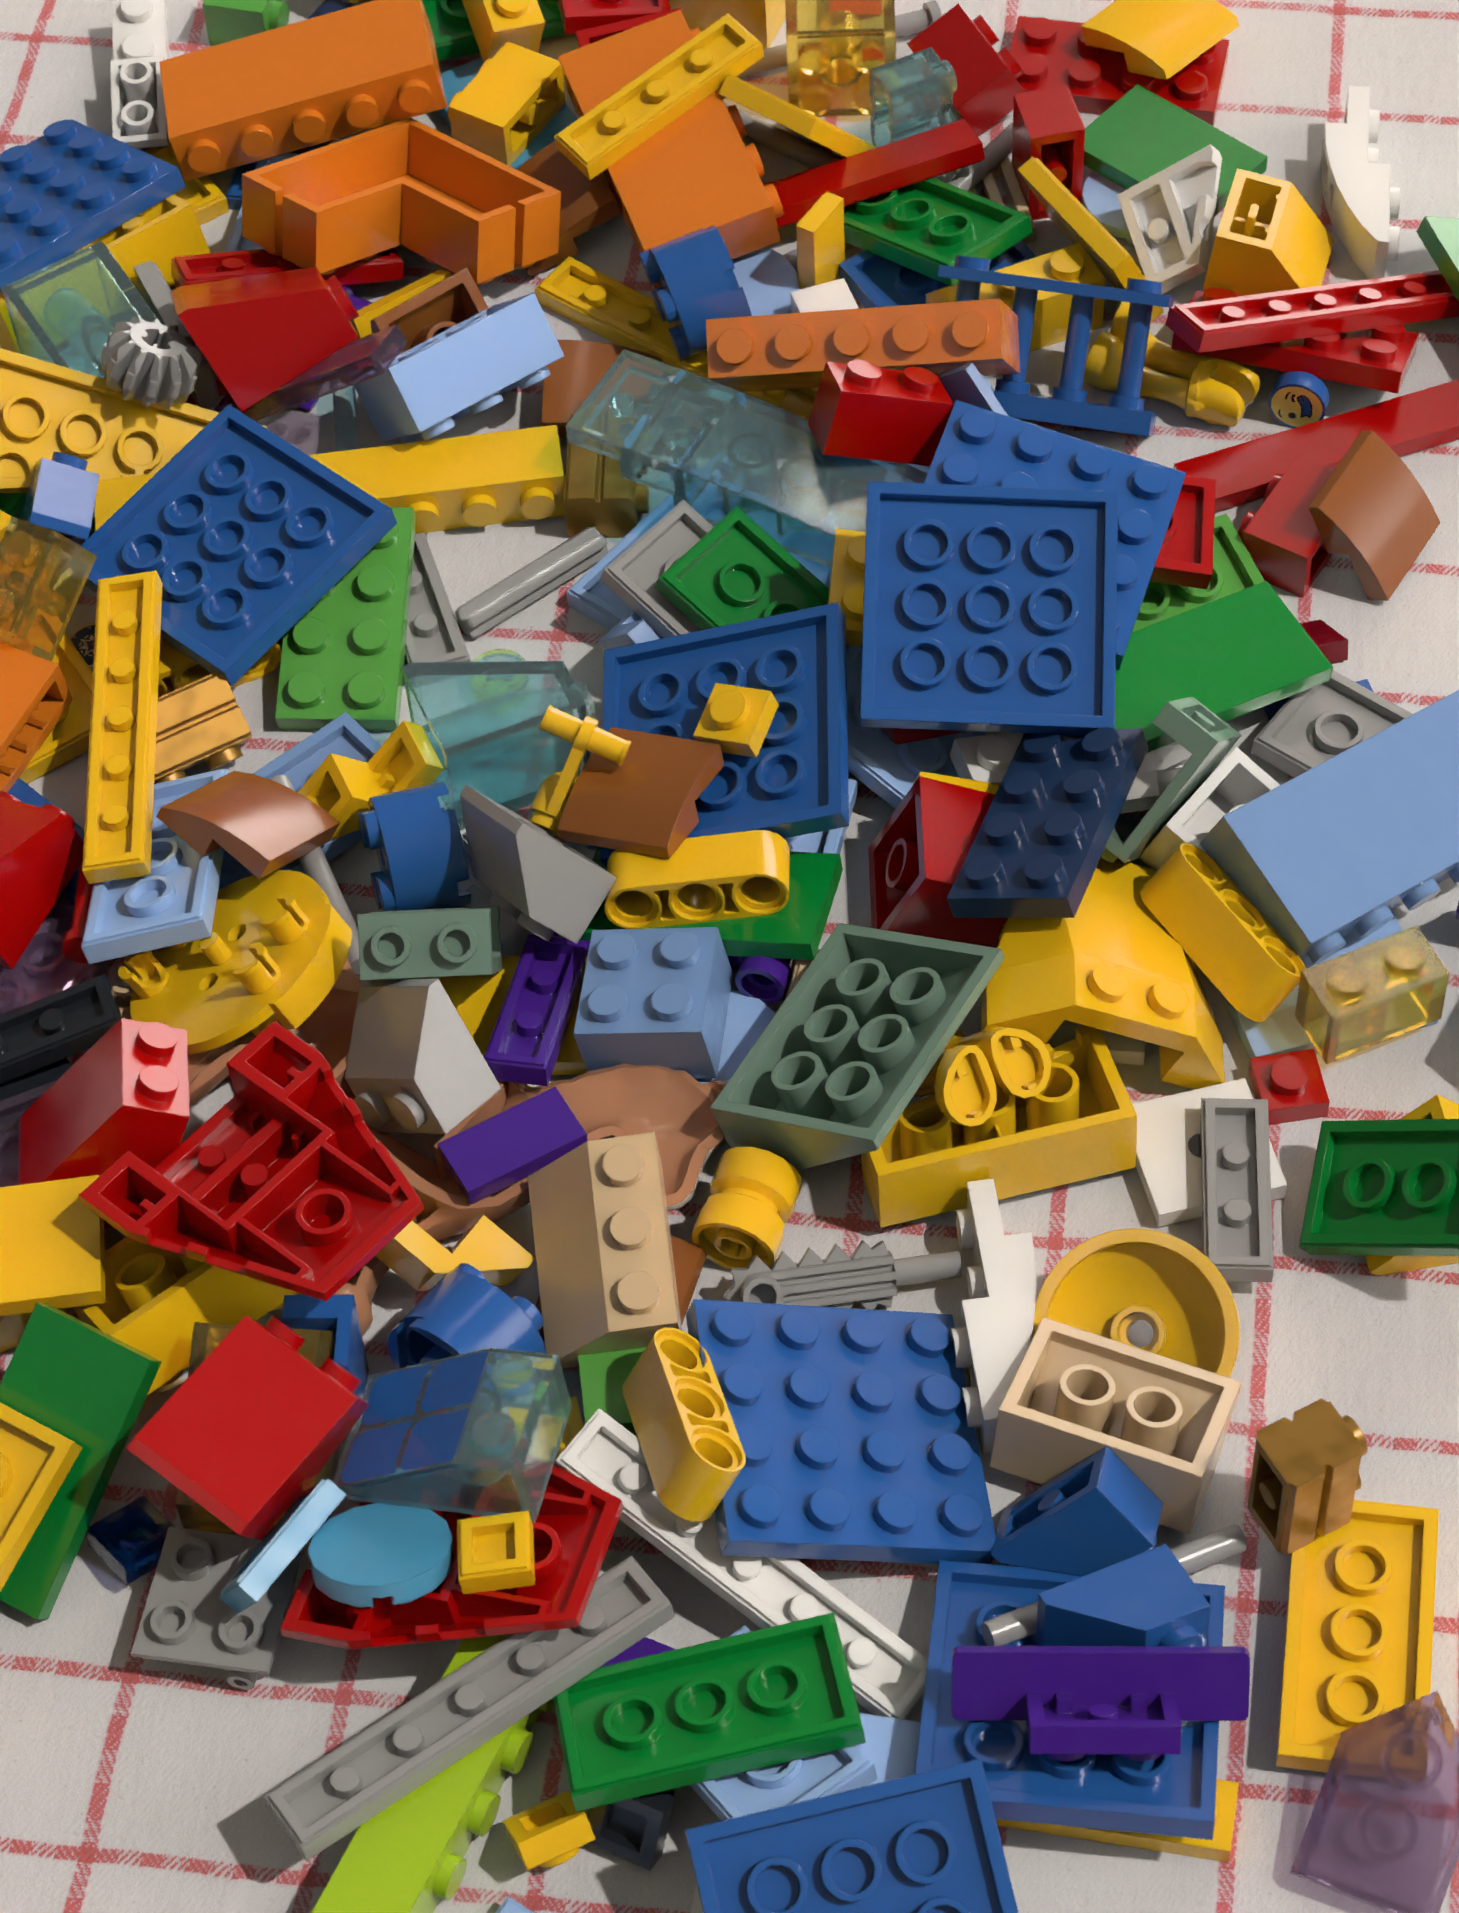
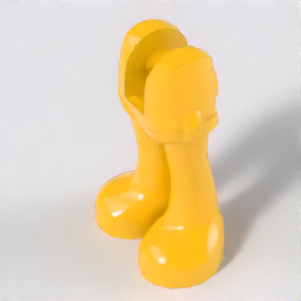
M1122 301L1112 321L1110 332H1101L1093 343L1086 360L1083 380L1086 384L1103 391H1117L1130 302ZM1149 331L1140 396L1172 403L1184 409L1186 416L1202 419L1212 425L1219 424L1231 427L1237 425L1245 412V405L1252 402L1258 394L1260 388L1259 376L1238 362L1173 350L1170 344L1159 340Z
M996 1026L987 1031L965 1037L957 1029L914 1096H924L935 1091V1100L941 1112L950 1121L968 1127L981 1125L992 1116L997 1103L995 1082L1005 1093L1024 1099L1037 1096L1046 1088L1051 1076L1052 1065L1049 1051L1041 1039L1025 1030Z

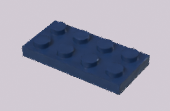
M1103 727L1095 729L1086 735H1059L1058 732L1044 734L1024 733L946 898L954 918L1075 917L1148 750L1142 728L1113 729Z

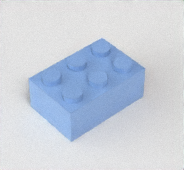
M531 293L493 305L356 376L351 381L381 442L401 437L404 443H411L421 438L424 440L433 438L454 427V419L470 412L472 415L498 404L503 400L501 394L517 387L524 389L551 375L547 365L564 357V354L535 294Z

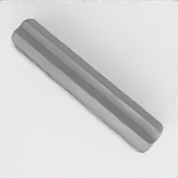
M587 527L459 606L455 611L458 626L469 638H477L596 564L608 553V543L605 537L595 527Z

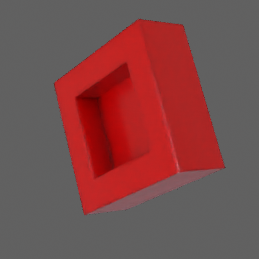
M1314 1048L1250 1058L1248 1073L1256 1099H1268L1269 1125L1328 1116L1330 1101Z

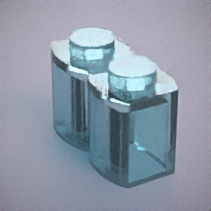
M932 47L871 69L869 90L873 111L870 128L874 146L880 147L957 121L952 108L953 92H956L958 87L954 69L947 60L942 61Z

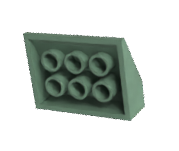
M839 923L710 1107L730 1149L734 1147H755L767 1150L784 1158L797 1171L878 1150L1005 959L1002 950Z

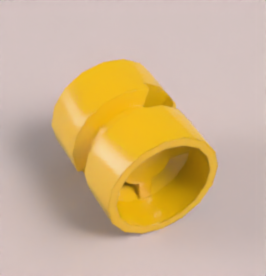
M734 1147L728 1149L721 1156L709 1187L710 1196L700 1210L692 1232V1241L694 1244L704 1248L707 1254L706 1258L726 1269L747 1268L755 1254L768 1267H771L776 1260L783 1241L785 1223L792 1216L800 1194L802 1177L792 1164L770 1151L755 1147Z

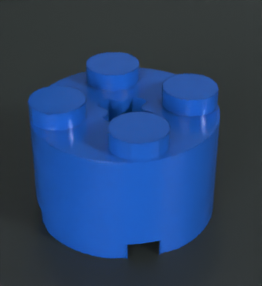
M715 225L705 229H698L639 253L650 284L653 285L659 282L660 287L652 290L651 295L662 322L675 323V326L669 328L668 331L680 361L707 350L706 319L752 316L743 287H739L733 272L735 266Z
M444 782L369 797V809L357 812L363 845L370 850L376 849L381 870L370 873L378 909H383V911L443 909L471 904V893L466 891L458 892L457 882L469 880V873L455 810L445 811L444 807H440L438 801L439 796L449 794Z
M467 1263L459 1264L451 1273L446 1274L390 1331L387 1339L391 1360L398 1371H402L407 1365L411 1369L433 1364L426 1374L418 1396L421 1400L423 1399L431 1373L439 1363L489 1351L473 1401L447 1407L452 1412L470 1408L465 1425L472 1429L481 1421H485L486 1428L492 1426L544 1370L547 1363L545 1345L538 1332L544 1325V1320L539 1310L523 1297L514 1296L511 1299L499 1288L489 1283L478 1269Z

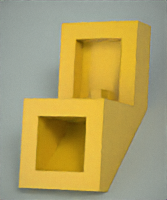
M403 720L368 763L330 753L297 793L323 808L340 822L331 838L333 840L359 830L357 812L369 809V797L432 784L444 770V767L422 725Z
M485 1215L465 1232L450 1252L415 1222L411 1221L375 1255L417 1291H430L446 1274L451 1273L461 1263L474 1266L494 1286H508L535 1259L533 1255Z

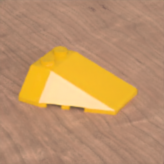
M1101 857L1074 918H1008L998 939L1000 941L997 948L1002 950L1005 959L981 993V1032L996 1026L1025 1030L1041 1039L1045 1045L1062 1022L1067 1020L1159 1045L1161 1081L1194 1090L1225 1083L1222 1035L1194 963L1182 946L1177 943L1147 908L1140 895L1141 889L1157 870L1131 862L1124 863L1120 859H1116L1112 863Z

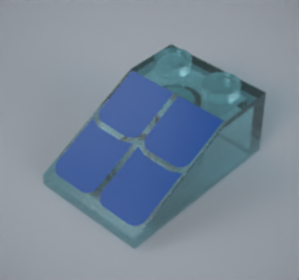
M486 1348L370 1375L362 1397L369 1406L349 1433L332 1481L347 1494L344 1499L481 1516L529 1510L532 1522H536L572 1408L558 1355Z

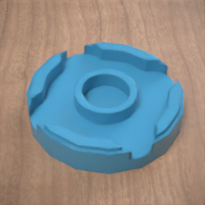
M378 1502L354 1507L330 1518L313 1535L308 1548V1556L316 1588L334 1601L354 1607L367 1608L373 1607V1598L392 1596L393 1605L404 1604L435 1590L450 1574L454 1545L453 1536L447 1521L431 1509L410 1503Z

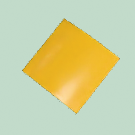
M1115 0L1082 24L1081 30L1085 45L1124 53L1128 72L1167 80L1239 27L1237 16L1216 0Z

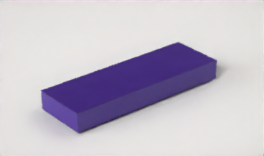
M528 934L484 1055V1059L497 1081L548 1086L582 988L590 941L579 940L576 944L567 938L551 937L549 941H546L537 935Z

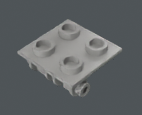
M169 1526L131 1650L132 1657L225 1669L228 1672L226 1680L228 1684L239 1689H253L256 1680L262 1679L270 1673L281 1634L280 1627L287 1613L305 1546L259 1601L237 1614L219 1598L222 1595L220 1591L262 1541L240 1535Z

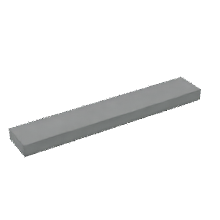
M632 1556L628 1557L596 1579L579 1627L509 1635L266 1794L264 1798L269 1810L304 1859L308 1861L673 1619L675 1616L672 1603Z

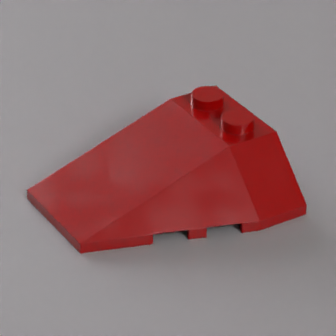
M273 1021L226 1063L235 1096L154 1169L128 1150L79 1194V1198L83 1205L129 1239L327 1302L424 1210L421 1199L382 1142L377 1141L364 1122L362 1112L352 1097H347L335 1079L332 1068L322 1053Z
M416 1403V1415L367 1426L366 1431L413 1421L405 1434L396 1460V1473L365 1479L367 1487L359 1506L378 1502L410 1503L431 1509L446 1520L453 1536L454 1545L453 1561L449 1576L435 1590L409 1603L393 1605L392 1596L373 1598V1607L364 1608L354 1607L330 1599L316 1588L311 1569H306L280 1627L283 1637L351 1650L579 1627L622 1513V1501L616 1496L550 1462L544 1467L516 1451L514 1443L499 1435L491 1439L464 1425L453 1461L403 1470L401 1468V1460L411 1431L416 1423L426 1417L452 1412L447 1408L423 1412L421 1410V1403ZM529 1510L533 1524L535 1585L463 1594L458 1576L457 1520Z

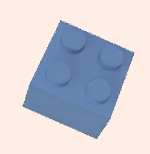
M718 927L592 930L573 1034L587 1071L627 1063L632 1065H657L673 1070H685L695 1079L717 1078L733 977Z

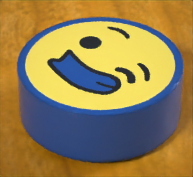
M1301 371L1288 372L1281 375L1275 381L1268 400V407L1272 416L1278 422L1287 427L1296 428L1324 418L1330 398L1329 391L1326 385L1312 374Z

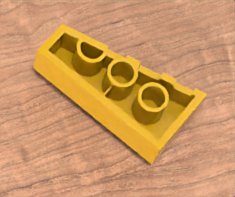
M1085 1025L1076 1029V1038L1055 1048H1052L1048 1042L1045 1044L1052 1063L1051 1076L1046 1088L1037 1096L1025 1099L1014 1097L1005 1093L995 1082L997 1103L992 1116L981 1125L968 1127L950 1121L941 1112L935 1100V1093L907 1105L878 1150L861 1154L863 1181L880 1228L966 1208L967 1182L994 1179L997 1199L1001 1200L1136 1168L1137 1114L1100 1029Z

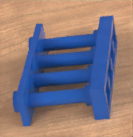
M956 255L954 266L939 265L937 277L958 279L955 302L979 300L981 283L1015 287L1012 311L1018 315L1020 374L1003 375L1002 379H996L995 389H993L995 397L1009 417L1142 436L1154 435L1157 411L1143 410L1145 399L1139 397L1153 306L1170 308L1174 302V296L1161 294L1162 282L1128 278L1126 289L993 272L989 271L990 259ZM1038 290L1072 295L1059 387L1053 386L1052 397L1029 394L1031 383L1025 382ZM1095 298L1130 302L1116 395L1110 394L1109 405L1086 402L1088 391L1082 390Z

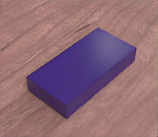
M555 1086L438 1143L440 1158L471 1205L530 1176L585 1143L588 1139L587 1133Z

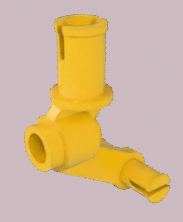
M549 705L539 730H544L573 743L563 770L555 772L545 780H542L529 808L533 812L529 821L559 838L557 827L566 802L578 778L577 773L587 750L621 766L631 741L598 728L599 721L586 716L583 721Z

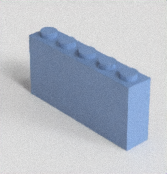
M1459 690L1224 815L1200 842L1205 852L1218 863L1298 954L1301 960L1309 957L1312 963L1316 965L1345 946L1346 942L1343 937L1357 930L1360 936L1364 938L1380 929L1394 917L1391 912L1392 909L1403 903L1409 911L1420 907L1441 891L1438 884L1449 877L1455 885L1459 884Z

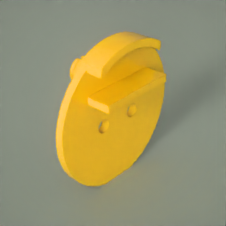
M276 870L261 879L252 875L218 890L211 937L155 949L154 952L150 950L128 955L123 962L133 973L123 966L119 968L118 976L133 989L130 1002L131 1019L146 1023L158 1022L169 1027L187 1030L188 1054H196L218 1048L250 1031L257 1036L273 1021L277 1022L278 1020L286 1029H296L321 1004L337 981L349 954L352 930L333 908L326 893L314 879L297 871Z

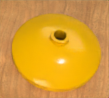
M1140 1228L1118 1229L1102 1233L1082 1242L1069 1251L1051 1270L1043 1283L1036 1301L1033 1337L1044 1317L1228 1378L1231 1377L1237 1361L1240 1346L1239 1315L1233 1294L1225 1278L1209 1258L1197 1248L1184 1240L1164 1232ZM1137 1321H1146L1153 1329V1338L1144 1347L1135 1346L1129 1338V1330Z

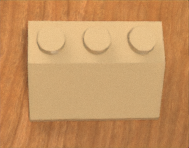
M655 1132L586 1141L528 1176L548 1369L554 1370L579 1366L578 1355L647 1347L656 1331L664 1327L676 1328L682 1331L663 1169Z
M1043 1317L999 1408L990 1467L1045 1485L1105 1446H1108L1163 1503L1159 1524L1190 1534L1209 1490L1242 1382Z

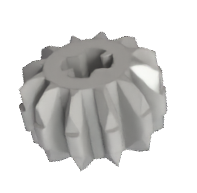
M133 316L130 322H116L113 332L109 334L100 357L102 362L100 373L107 378L106 386L108 388L123 392L124 400L135 399L140 401L145 408L150 404H157L163 409H170L173 403H186L189 394L193 392L202 367L200 364L202 353L195 347V341L190 335L178 333L177 325H163L157 318L152 322H146L140 317Z

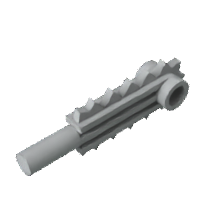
M861 1240L852 1256H848L835 1243L826 1259L823 1260L808 1247L799 1263H795L781 1251L772 1267H768L755 1254L747 1268H731L734 1284L723 1294V1297L729 1301L820 1307L832 1305L836 1308H851L855 1301H859L866 1309L874 1310L878 1303L891 1308L893 1296H898L896 1286L962 1277V1263L959 1251L894 1259L891 1252L887 1251L883 1240L871 1248Z

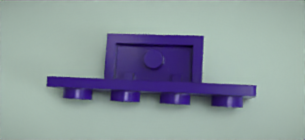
M956 1646L952 1650V1717L959 1721H1026L1030 1754H1044L1054 1760L1074 1761L1085 1757L1087 1754H1119L1133 1761H1150L1157 1759L1162 1754H1181V1721H1244L1249 1716L1250 1656L1248 1649L1243 1646Z

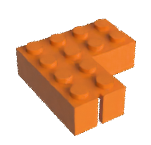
M413 118L400 120L242 174V236L265 248L268 253L283 256L284 259L301 268L316 266L322 276L333 273L338 267L358 260L373 259L379 252L402 245L423 256L427 262L439 264L454 273L467 267L476 284H487L492 282L495 277L513 271L514 268L525 269L532 267L535 262L558 254L561 191Z

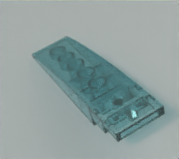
M623 349L566 425L568 443L619 460L621 477L673 495L674 507L684 500L707 522L716 526L737 506L786 551L830 567L836 528L866 532L868 481L924 483L927 473L905 463L823 455L808 426V419L709 379Z

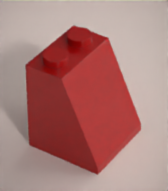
M316 266L179 286L170 292L177 316L241 412L359 338L351 323L352 320L359 316L352 301L335 275L325 281Z
M922 776L918 777L868 848L872 928L993 948L998 946L1000 941L998 939L1008 918H954L946 899L995 794Z
M0 791V967L13 970L82 863L84 841L74 829L75 821L64 810L51 804H43L42 807L26 804L3 791Z
M121 1018L21 1115L18 1124L17 1185L92 1175L100 1176L128 1150L154 1169L180 1146L190 1118L187 1030L169 1027L158 1022L146 1023ZM104 1220L105 1228L116 1229Z
M245 1315L134 1436L126 1449L237 1534L263 1541L303 1492L308 1489L368 1408L369 1404L354 1393L361 1381L338 1363L327 1357L319 1367L301 1354L298 1350L306 1340L273 1315L265 1325Z

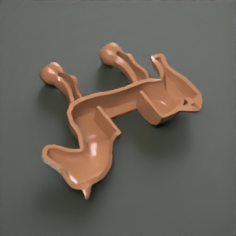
M347 959L337 981L321 1004L299 1027L287 1030L322 1053L331 1066L335 1079L347 1097H352L354 1100L356 1096L345 1079L359 988L365 982L360 981ZM251 1031L218 1048L192 1054L188 1057L190 1106L197 1103L229 1076L226 1063L256 1037ZM627 1063L588 1071L571 1080H558L549 1083L548 1086H537L534 1088L522 1083L498 1081L502 1089L434 1145L437 1165L386 1132H376L373 1127L366 1123L377 1141L382 1142L423 1203L424 1210L412 1221L436 1241H440L453 1235L465 1234L483 1215L495 1223L529 1204L530 1196L528 1177L470 1205L440 1158L438 1143L555 1086L587 1133L588 1141L655 1132L662 1162L667 1210L670 1211L683 1207L692 1199L703 1167L709 1156L724 1138L710 1107L728 1081H710L708 1084L699 1083L685 1070H673L657 1065H632ZM376 1256L334 1294H354L362 1338L370 1328L373 1320L371 1302L376 1289L390 1269Z

